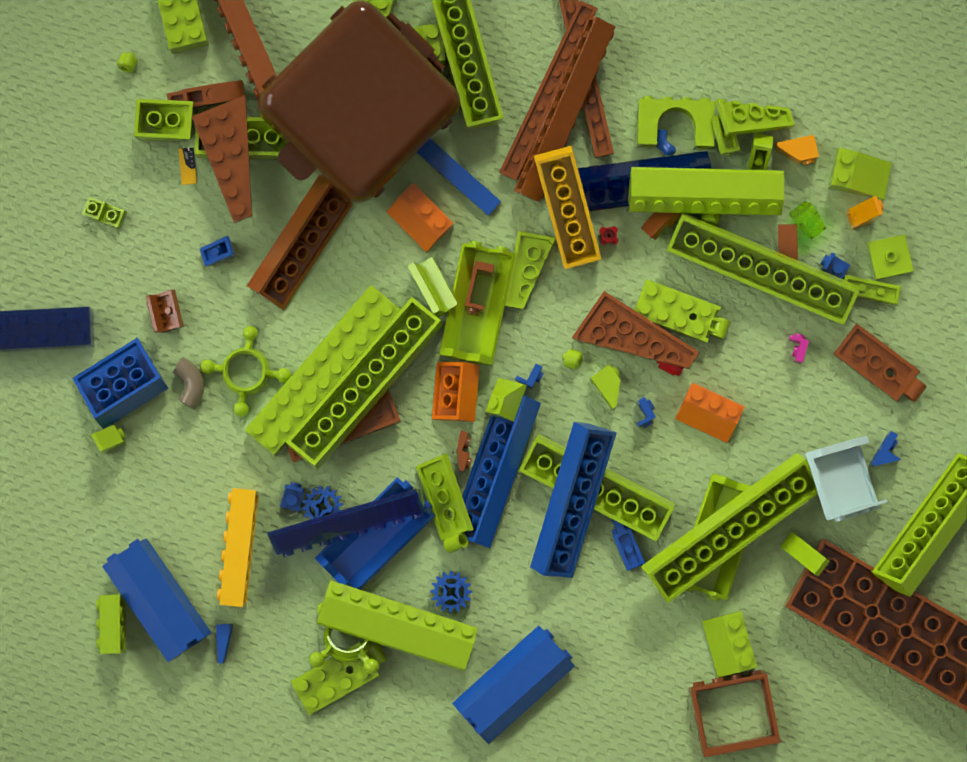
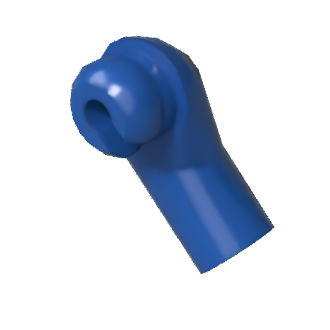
M658 130L657 148L664 155L673 156L676 153V148L667 141V130Z

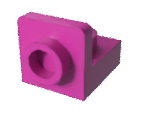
M794 333V336L790 335L788 341L798 344V346H794L792 357H795V363L802 364L809 340H806L804 335Z

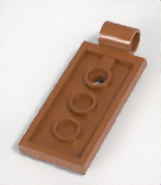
M857 323L833 353L838 359L896 402L900 400L899 398L902 394L909 400L916 402L927 388L923 382L915 378L920 373V370ZM888 370H892L894 372L893 377H889L887 375Z

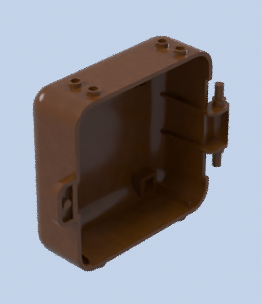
M363 0L354 1L346 8L341 6L331 16L332 22L277 77L273 74L262 85L264 90L257 100V110L261 118L287 143L278 153L279 163L295 179L300 181L306 180L315 171L343 200L351 204L366 202L373 196L375 198L379 197L385 191L383 186L440 129H446L453 122L451 118L456 114L460 106L458 91L440 73L445 66L436 58L435 49L409 23L405 24L403 21H400L392 12L385 17L373 4Z

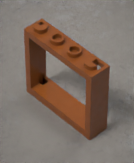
M755 670L751 671L749 676L743 677L742 673L731 675V679L728 680L719 677L712 679V683L705 684L704 681L694 682L693 686L689 687L703 757L781 743L767 673ZM760 680L771 735L707 747L697 692Z

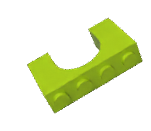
M643 96L642 99H639L637 147L656 148L659 119L668 112L679 111L686 114L693 123L694 149L713 150L715 132L711 118L715 116V101H711L710 98H700L698 101L692 100L690 97H682L680 100H673V97L654 99L653 96Z

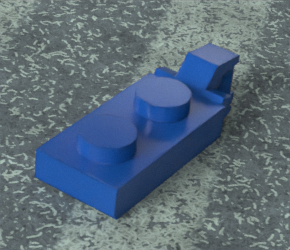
M612 519L615 527L614 530H611L612 536L626 570L629 571L644 565L645 562L631 528L623 526V524Z

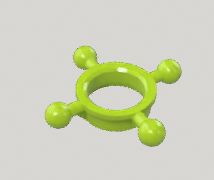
M254 326L244 328L245 347L232 351L224 360L223 365L215 364L210 359L203 360L200 364V370L204 374L222 372L226 386L231 391L239 394L238 402L233 408L234 413L239 417L247 415L249 407L246 404L247 395H252L262 390L269 378H276L279 382L286 383L291 377V372L287 368H281L278 371L270 370L265 356L252 348L253 340L258 336V331ZM243 354L255 356L262 365L260 380L248 388L236 386L229 377L231 362L237 356Z
M320 603V604L317 606V614H318V615H319V612H320L322 603ZM326 627L323 637L325 649L322 652H314L309 657V663L313 667L322 666L325 658L331 655L333 658L343 662L361 659L364 663V670L368 674H375L379 670L378 661L367 656L372 641L364 640L359 648L352 651H344L333 644L331 633L334 629Z

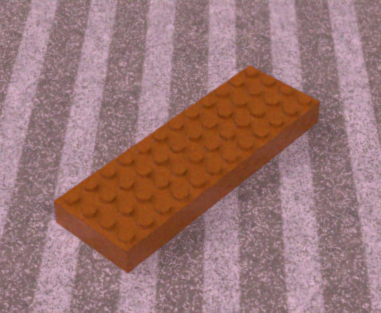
M820 539L815 550L830 562L819 576H816L804 567L783 607L967 712V621L915 591L911 597L895 591L872 573L874 567L829 541Z

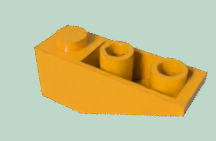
M874 196L848 209L846 214L852 230L874 223L883 214L884 206L882 201L878 200L877 196Z

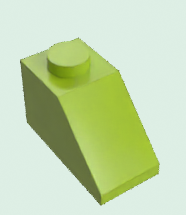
M754 133L747 170H767L772 152L773 136Z
M609 364L593 375L590 380L613 410L617 405L621 381L619 376L621 374L615 366L611 367Z
M116 425L91 435L99 451L105 454L126 443L124 440L126 438L125 432Z

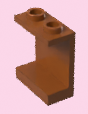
M475 261L465 302V310L468 311V314L479 316V313H484V306L470 303L477 274L492 277L494 265Z

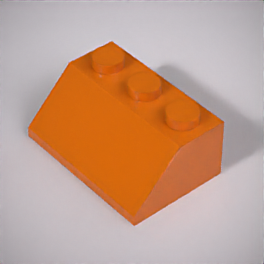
M414 183L396 199L387 211L397 224L426 253L454 227L453 222Z
M437 362L432 419L475 422L480 365L467 362Z
M691 383L675 419L727 443L745 406L695 383Z

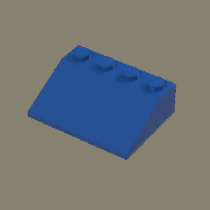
M138 338L72 378L94 419L103 429L169 389Z

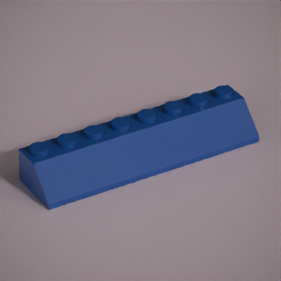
M523 395L514 422L490 416L462 495L474 529L465 532L470 542L488 548L491 546L541 405L540 402Z
M573 423L530 568L544 576L573 578L617 432L589 423Z

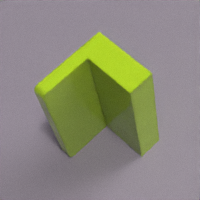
M720 116L712 117L711 121L720 154L730 156L740 151L737 136H726Z

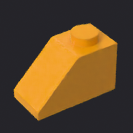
M814 135L778 142L775 145L776 151L797 164L811 165L819 158Z

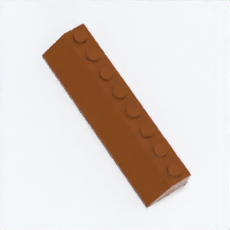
M318 176L247 284V287L284 310L353 204L343 200Z

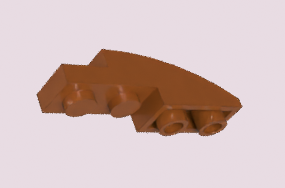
M243 80L182 89V91L167 93V99L193 101L194 109L227 103L244 96L245 90Z

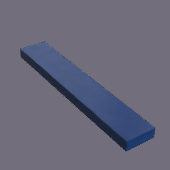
M431 139L417 152L419 156L487 216L501 203L496 196Z

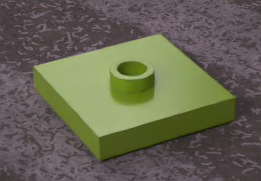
M905 234L867 243L875 280L914 271Z

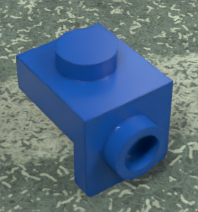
M535 364L527 380L516 376L515 381L527 385L526 390L528 387L532 389L535 382L539 383L544 374L541 372L542 366Z
M644 397L638 400L637 403L645 419L636 425L637 427L643 426V428H646L654 423L652 420L656 416L653 413L655 408L651 400H646Z

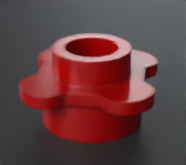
M601 227L599 229L601 245L611 243L616 245L618 243L617 227Z

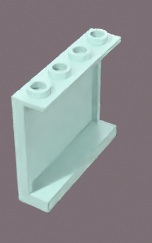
M867 436L806 453L826 521L835 519V522L858 514L881 508L880 504L888 502L887 499L877 501L860 447L869 443Z

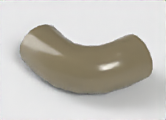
M183 357L173 371L185 383L184 392L178 400L195 410L204 393V379L200 370Z

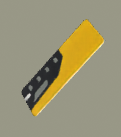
M194 148L179 149L182 185L196 184Z

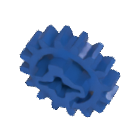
M319 486L318 491L316 488H312V494L306 493L308 499L302 500L306 504L305 507H302V510L307 511L304 517H310L309 523L315 521L316 527H319L321 523L323 527H327V522L330 525H334L333 519L340 520L338 513L344 512L340 509V506H343L344 503H339L342 496L335 495L337 490L331 492L330 486H327L325 490L323 486ZM322 493L320 499L313 500L316 495ZM330 496H331L332 499L334 500L335 506L332 505V503H331V501H330ZM324 502L327 509L322 510L319 504ZM311 507L314 508L316 512L315 516L311 511ZM327 513H333L331 517L324 519Z
M450 571L448 576L443 572V578L437 576L438 582H432L435 589L430 590L431 593H435V596L431 599L438 601L435 606L442 605V611L449 608L450 613H452L453 608L460 611V605L466 607L464 601H470L471 599L467 597V594L472 593V591L467 590V587L471 584H465L467 577L465 576L461 579L460 572L454 576L453 571ZM456 579L458 581L455 584H448L445 580ZM444 585L450 588L455 587V594L458 599L452 595L448 597L446 595L448 591ZM439 586L443 588V595L440 598L438 595ZM462 586L464 587L463 598L459 595V589ZM450 599L455 600L457 604L448 605L445 602Z

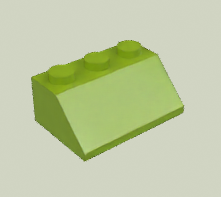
M99 595V599L96 600V610L100 614V619L96 621L97 630H100V638H97V650H100V654L126 653L125 599L122 595Z
M741 611L702 621L717 677L757 668Z

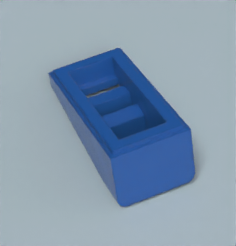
M233 623L216 625L218 663H224L226 660Z

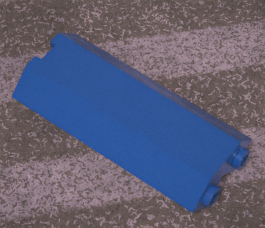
M397 477L315 557L319 564L338 583L361 590L436 516L431 511L433 507L426 500L422 502L411 491L414 487L407 480L402 482Z
M147 538L141 541L139 539L134 540L129 544V548L118 555L114 553L106 559L108 562L102 566L167 662L177 658L186 650L212 634Z
M538 625L452 703L488 745L575 667L570 661L573 657L566 649L562 651L552 640L554 636L548 629L544 631Z

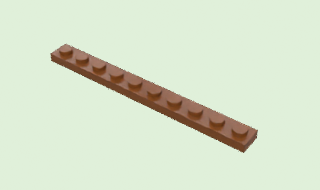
M580 0L499 171L500 174L515 181L518 180L589 16L595 17L598 8Z
M559 0L566 30L577 9L579 0ZM595 76L591 83V90L586 94L583 102L594 154L597 159L613 155L614 151L597 77Z

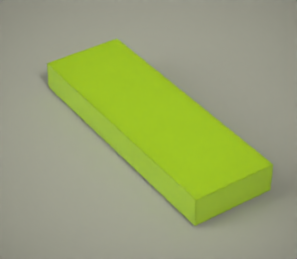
M844 275L843 280L859 286L860 291L857 298L898 305L901 286Z
M792 531L780 546L816 576H819L830 562Z

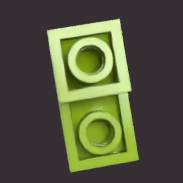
M88 197L82 212L84 216L118 229L121 228L127 211L91 197Z

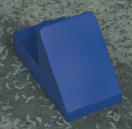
M229 236L199 248L205 267L222 260L234 258Z
M893 431L888 432L871 460L870 466L874 467L901 460L889 452V449L893 450L898 443V440H896L898 434Z

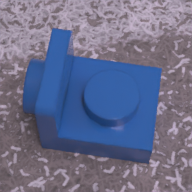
M833 252L829 256L825 255L820 263L823 266L821 268L822 271L843 279L850 267V264L836 257Z
M291 482L290 485L285 484L280 507L297 512L300 511L305 489L301 488L302 484Z

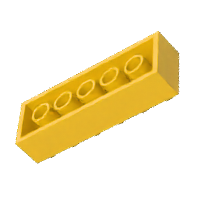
M568 146L535 155V163L564 269L601 260L572 147Z
M233 488L232 492L228 494V503L231 506L230 511L226 513V523H229L228 531H224L223 542H226V550H222L221 562H224V568L220 569L219 581H222L221 589L217 591V600L220 601L219 605L247 606L259 492L256 490Z

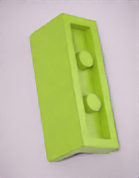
M430 257L420 265L415 262L408 265L434 315L441 317L459 305L434 258Z

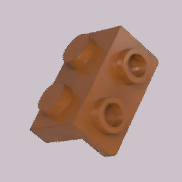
M175 290L146 296L147 308L151 315V325L155 333H165L184 327Z

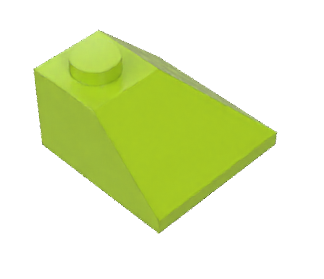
M498 378L485 413L514 422L527 385Z

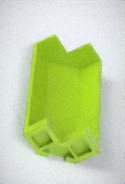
M470 241V243H462L452 290L459 305L447 314L439 355L492 366L515 253L509 252L507 247L497 246V249H491L481 246V242ZM475 261L494 265L492 277L480 274L476 276L470 303L484 306V313H479V316L470 315L465 310V302Z
M712 473L694 527L744 492L750 485ZM744 548L686 591L691 593L693 590L707 594L708 599L716 602L719 599L727 601Z

